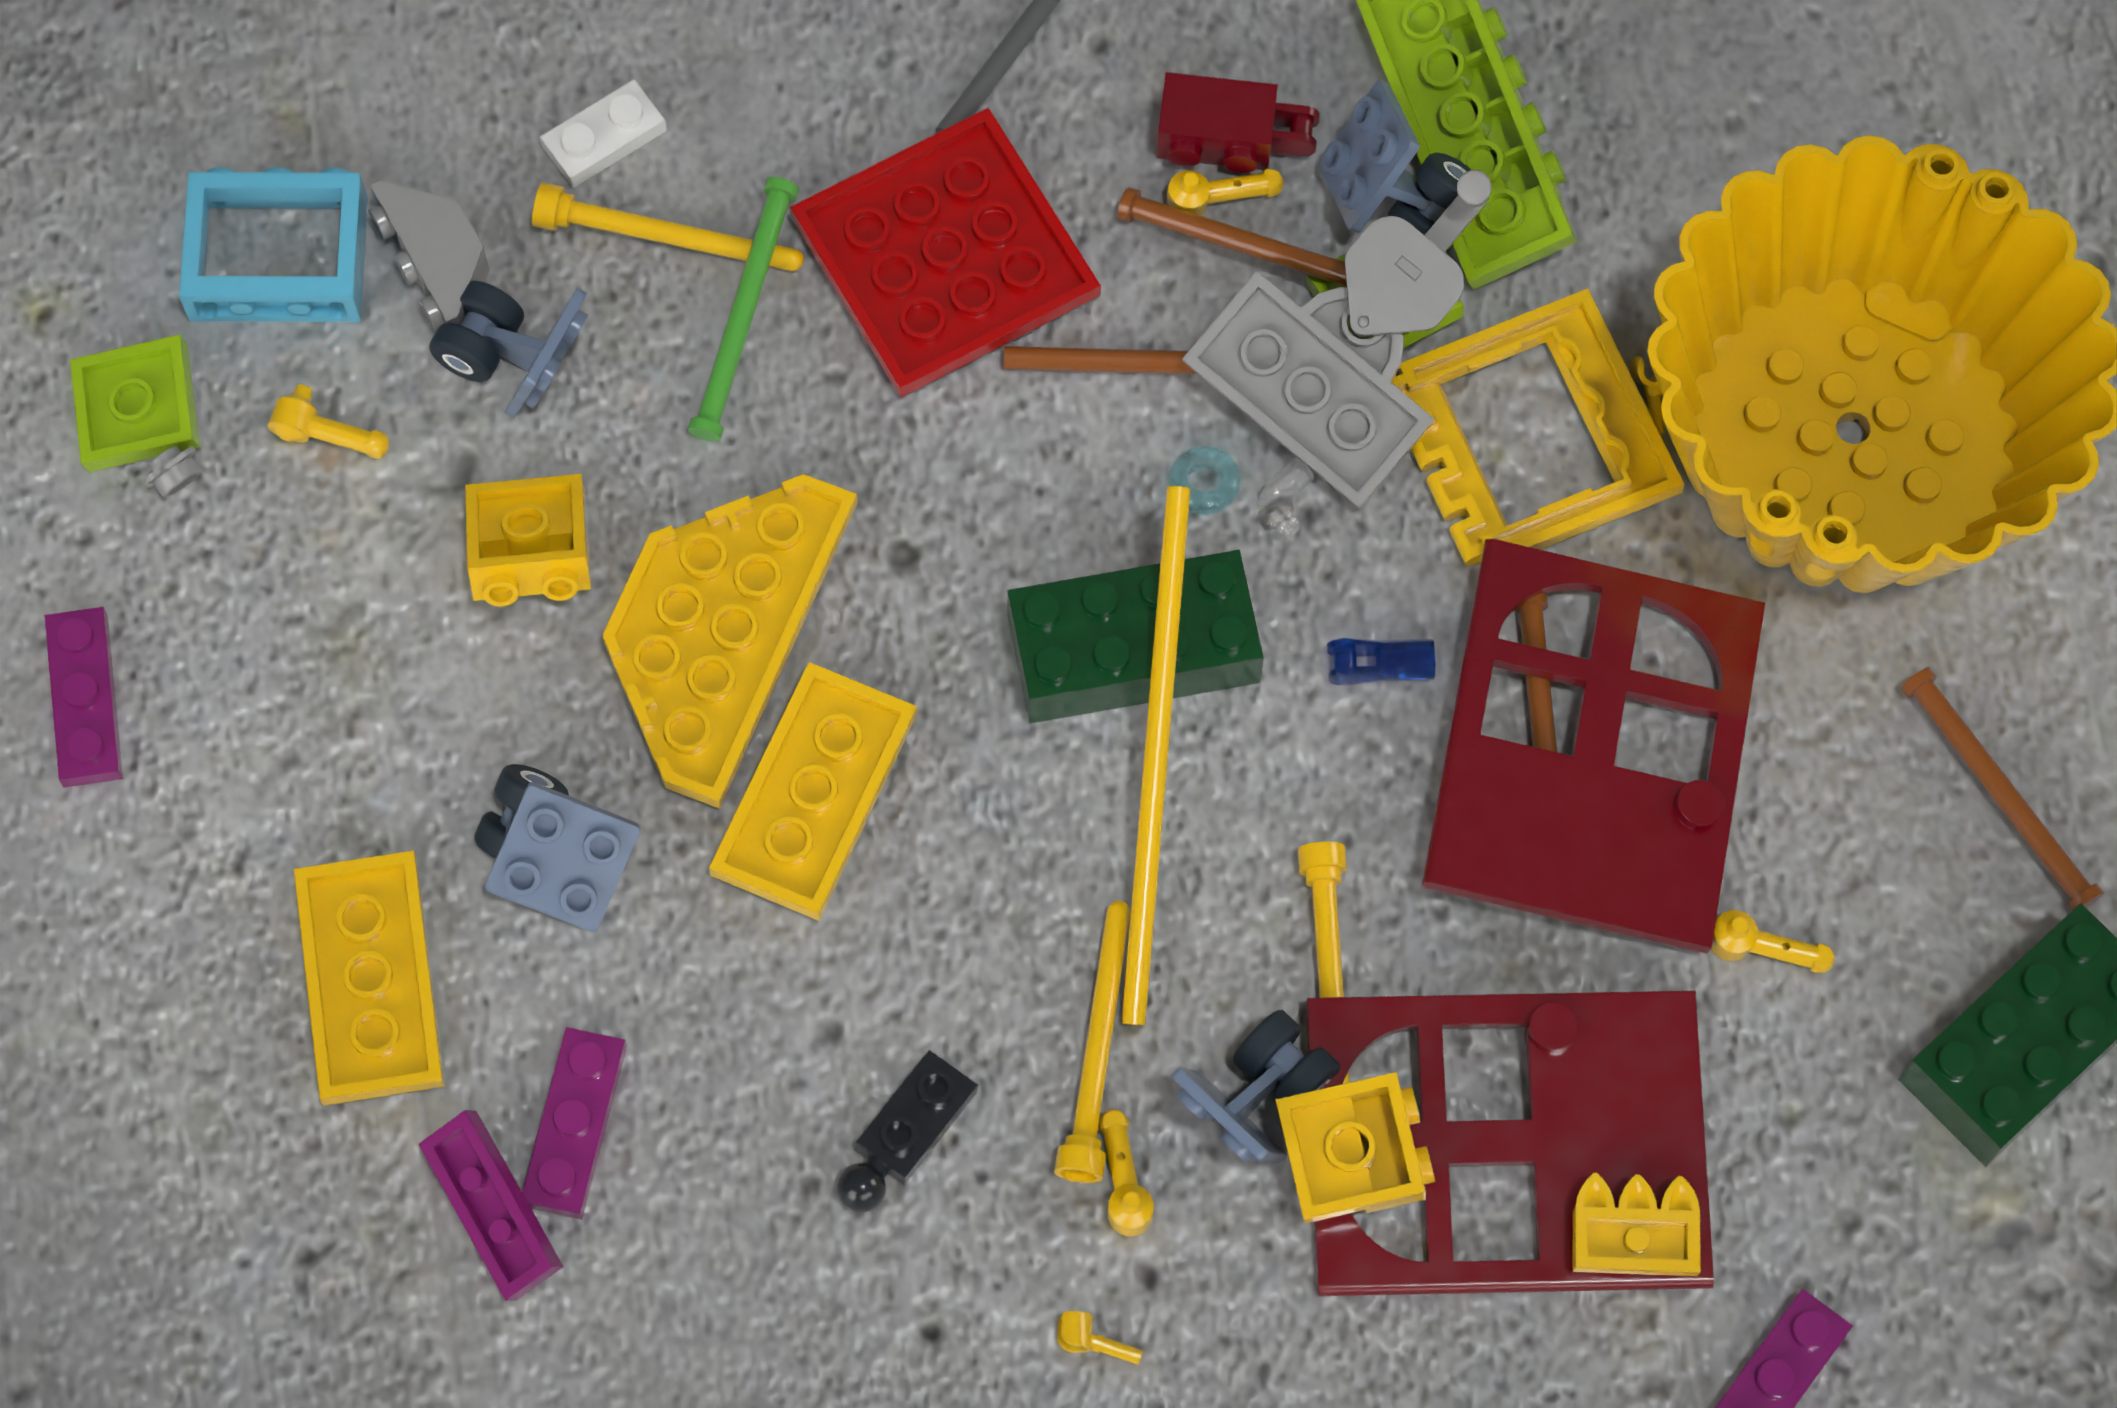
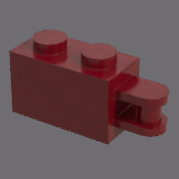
M1165 72L1156 158L1166 159L1175 165L1185 167L1195 166L1199 163L1220 165L1239 173L1265 170L1269 167L1270 153L1310 156L1316 152L1317 140L1312 136V131L1319 124L1320 113L1317 109L1310 106L1276 102L1278 84ZM1273 126L1290 127V132L1273 130Z

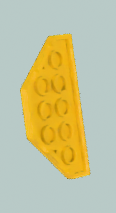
M805 474L781 482L782 487L750 499L749 495L706 511L705 517L673 529L672 525L650 533L602 635L608 654L665 788L718 809L722 807L858 504L856 493Z

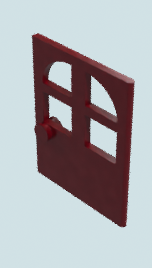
M1486 539L1422 886L1435 891L1708 954L1712 948L1765 602L1506 541ZM1563 590L1599 593L1588 659L1498 638L1500 629L1508 616L1533 596ZM1641 603L1673 616L1700 639L1714 663L1718 677V690L1630 669ZM1493 667L1582 688L1571 755L1481 735ZM1625 698L1714 719L1704 781L1695 780L1686 783L1614 766Z
M1696 990L1307 998L1308 1053L1318 1047H1322L1340 1063V1071L1328 1084L1325 1083L1324 1088L1343 1084L1346 1075L1355 1061L1375 1042L1397 1032L1416 1030L1421 1122L1410 1125V1130L1415 1148L1427 1146L1435 1179L1434 1183L1424 1185L1426 1191L1424 1207L1427 1262L1405 1259L1385 1250L1363 1231L1352 1213L1315 1221L1318 1296L1709 1289L1714 1287ZM1525 1027L1524 1040L1527 1048L1530 1120L1447 1121L1443 1029ZM1533 1165L1538 1260L1453 1261L1449 1167ZM1593 1173H1598L1608 1185L1614 1199V1205L1618 1208L1620 1196L1625 1186L1635 1175H1641L1652 1189L1657 1209H1661L1662 1199L1667 1188L1678 1176H1683L1693 1188L1700 1208V1273L1698 1276L1573 1272V1209L1576 1206L1577 1196L1585 1181Z

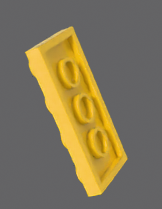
M808 662L709 866L710 876L820 921L916 719L917 706Z
M414 850L295 868L294 876L318 1089L323 1106L445 1087L418 863Z

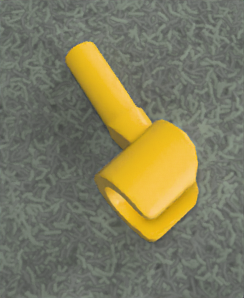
M1636 355L1632 358L1629 366L1631 377L1637 383L1644 385L1648 411L1659 433L1664 434L1665 427L1661 411L1662 392L1655 374L1649 379L1645 377L1643 358Z
M1065 1311L1062 1317L1058 1319L1057 1341L1064 1351L1070 1353L1102 1352L1136 1365L1139 1364L1143 1350L1102 1335L1092 1334V1314L1080 1311Z

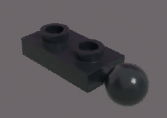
M929 1050L856 1141L855 1150L868 1160L866 1163L850 1165L841 1173L837 1182V1193L844 1206L855 1212H868L876 1208L882 1202L886 1193L884 1178L887 1174L905 1185L976 1095L978 1084Z

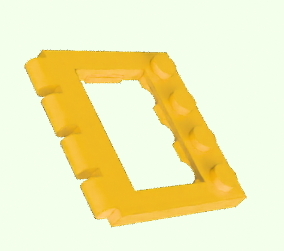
M1588 288L1401 363L1398 376H1395L1391 382L1435 419V422L1411 450L1421 471H1429L1440 466L1443 468L1430 474L1425 480L1444 520L1451 521L1464 515L1466 516V519L1453 524L1449 528L1466 566H1472L1481 562L1486 539H1497L1542 550L1683 493L1684 482ZM1546 343L1614 483L1592 491L1591 488L1541 507L1537 509V514L1508 525L1441 384Z

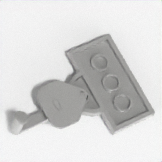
M1470 170L1460 176L1457 182L1458 196L1425 235L1409 222L1399 217L1387 216L1372 222L1346 253L1347 287H1339L1319 293L1302 307L1261 273L1256 271L1186 353L1182 361L1360 510L1435 422V419L1391 383L1402 363L1404 346L1402 333L1427 331L1435 328L1462 296L1464 290L1463 272L1457 262L1445 252L1487 204L1492 187L1490 179L1479 170ZM1349 318H1350L1351 329H1352V332L1355 334V336H1353L1352 333H1351V332L1349 331V329H1348V320H1349ZM1375 335L1373 338H1370V339H1366V340H1365V339H1359V338H1369V337Z

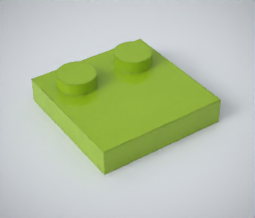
M180 334L70 359L81 465L88 472L155 458L174 446H178L181 452L192 446L194 448L200 447L188 343Z

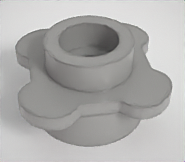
M174 446L151 461L148 466L152 473L145 478L148 488L157 487L162 496L167 498L182 490L199 477L203 471L195 461L197 458L195 448L192 446L181 452L178 446Z

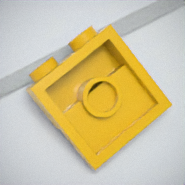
M582 473L465 485L467 569L473 601L485 600L493 606L503 607L513 604L518 599V596L544 594L549 599L555 601H564L572 598L579 590L591 589Z
M1397 1072L1276 1099L1304 1224L1365 1210V1213L1426 1200L1424 1185L1435 1182L1427 1146L1419 1148L1414 1146L1410 1125L1420 1123L1417 1103L1412 1086L1400 1088Z

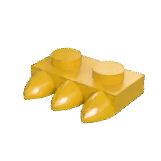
M1593 1173L1582 1185L1577 1196L1576 1206L1573 1209V1272L1698 1276L1700 1273V1208L1693 1188L1683 1176H1678L1667 1188L1662 1199L1661 1209H1657L1652 1189L1641 1175H1635L1625 1186L1620 1196L1618 1208H1616L1608 1185L1598 1173Z

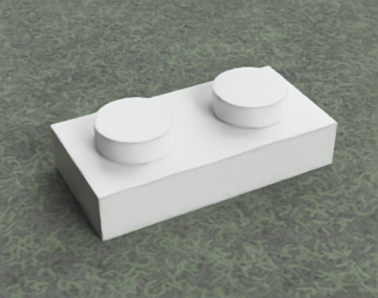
M635 79L543 134L540 136L542 148L570 186L575 188L666 132L667 127L663 116Z

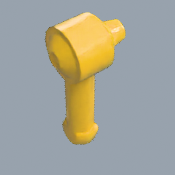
M1265 169L1262 173L1208 181L1201 173L1193 170H1184L1171 178L1168 185L1166 205L1202 216L1208 204L1264 195L1268 198L1277 196L1284 188V178L1275 169Z
M297 384L290 395L277 399L267 427L285 441L304 443L308 441L309 437L365 453L368 457L374 459H381L389 450V438L380 431H368L319 416L316 408L311 403L313 390L306 385Z
M1741 910L1723 912L1716 919L1711 951L1725 961L1743 959L1750 952L1810 968V971L1813 973H1825L1832 969L1835 963V955L1830 946L1823 943L1814 945L1760 931L1754 919Z
M1110 1109L1105 1111L1099 1119V1130L1104 1134L1114 1192L1108 1201V1220L1111 1227L1117 1233L1135 1237L1143 1234L1150 1227L1153 1221L1154 1201L1151 1194L1144 1187L1138 1185L1127 1130L1130 1126L1127 1115L1119 1109Z

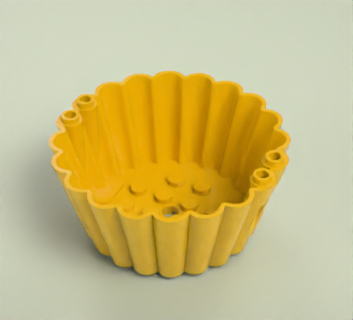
M1872 135L1854 138L1842 147L1838 155L1824 147L1812 144L1801 145L1783 154L1777 162L1774 175L1758 170L1745 171L1734 176L1724 186L1721 195L1722 211H1705L1696 214L1684 224L1679 235L1682 262L1673 264L1661 272L1654 286V300L1662 325L1658 326L1649 338L1647 353L1663 395L1661 403L1663 420L1691 485L1696 492L1706 498L1717 527L1727 535L1746 537L1747 547L1751 556L1760 564L1767 567H1782L1789 564L1793 574L1799 581L1809 586L1822 587L1831 584L1838 578L1845 587L1859 593L1874 592L1894 582L1904 586L1919 585L1981 562L1993 555L1998 548L2046 529L2055 518L2058 500L2084 489L2095 478L2099 468V456L2094 443L2103 439L2117 428V390L2108 381L2117 374V328L2112 323L2101 318L2110 303L2111 291L2109 282L2103 273L2089 262L2074 259L2077 250V239L2070 223L2056 212L2043 208L2029 209L2028 195L2023 185L2011 174L1998 169H1982L1970 173L1966 161L1955 150L1938 144H1925L1915 147L1906 155L1891 141ZM1854 419L1860 421L1859 425L1864 429L1867 439L1861 443H1848L1840 438L1836 426L1842 422H1853Z

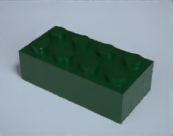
M1240 549L1185 559L1173 698L1260 683L1264 656ZM1160 563L1007 590V617L1029 724L1149 703Z
M2080 903L1914 1057L1898 1079L1985 1167L2117 1044V937Z

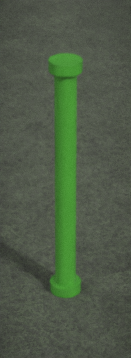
M769 177L766 179L763 192L767 195L703 401L698 416L692 417L689 422L687 431L693 436L706 441L718 442L721 440L724 428L720 425V421L788 205L796 201L799 187L796 184L783 178Z

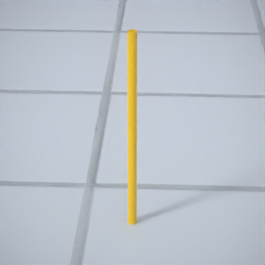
M1168 486L1166 490L1121 1024L1136 1026L1146 1025L1191 490L1188 487Z

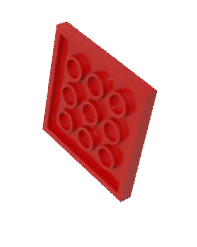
M989 107L790 207V215L900 398L1101 296L1100 283Z

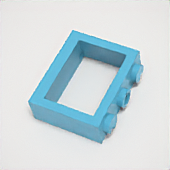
M224 167L211 168L206 172H188L179 298L188 320L221 322H361L368 196L361 173H351L342 168H327L320 173H294L289 169L278 167L269 168L263 172H236L233 169ZM209 208L341 209L337 276H204Z

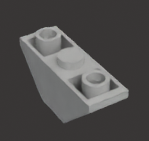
M383 180L370 184L376 204L375 207L368 210L370 217L381 238L386 240L393 237L400 249V252L394 254V258L407 284L410 286L418 282L426 297L419 300L431 327L434 331H437L438 327L444 323L460 325L465 318L460 297L470 281H486L489 267L483 244L458 200Z

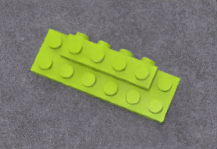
M1356 0L1387 80L1419 143L1417 155L1421 165L1428 155L1444 153L1460 160L1472 170H1479L1485 173L1490 179L1492 187L1487 204L1453 243L1470 286L1475 290L1578 242L1563 206V197L1558 187L1559 184L1567 181L1566 174L1555 151L1551 150L1547 153L1543 151L1538 137L1547 133V128L1536 104L1531 102L1525 105L1519 88L1528 85V82L1515 54L1505 57L1499 41L1507 38L1508 33L1495 6L1486 10L1480 0Z

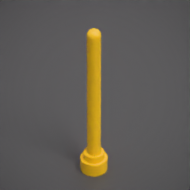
M541 182L539 185L532 213L533 227L556 231L559 226L568 228L570 223L742 261H747L753 239L575 201V195L566 193L564 186ZM776 245L769 266L788 271H797L804 264V256L797 249Z
M1322 841L1308 843L1298 848L1299 874L1305 876L1306 885L1312 887L1319 995L1320 998L1344 997L1336 885L1342 882L1341 874L1347 871L1346 848L1344 844L1339 842ZM1349 1072L1346 1075L1343 1084L1350 1083Z
M1121 900L1113 901L1107 908L1073 1134L1066 1136L1065 1145L1059 1146L1057 1150L1054 1173L1062 1179L1073 1182L1098 1183L1103 1180L1106 1153L1101 1150L1102 1142L1097 1139L1131 915L1129 905Z

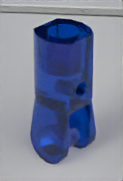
M1341 638L1332 640L1327 644V653L1333 656L1334 669L1328 673V679L1330 683L1346 686L1379 681L1435 679L1436 660L1433 639L1366 640ZM1373 656V666H1357V657Z

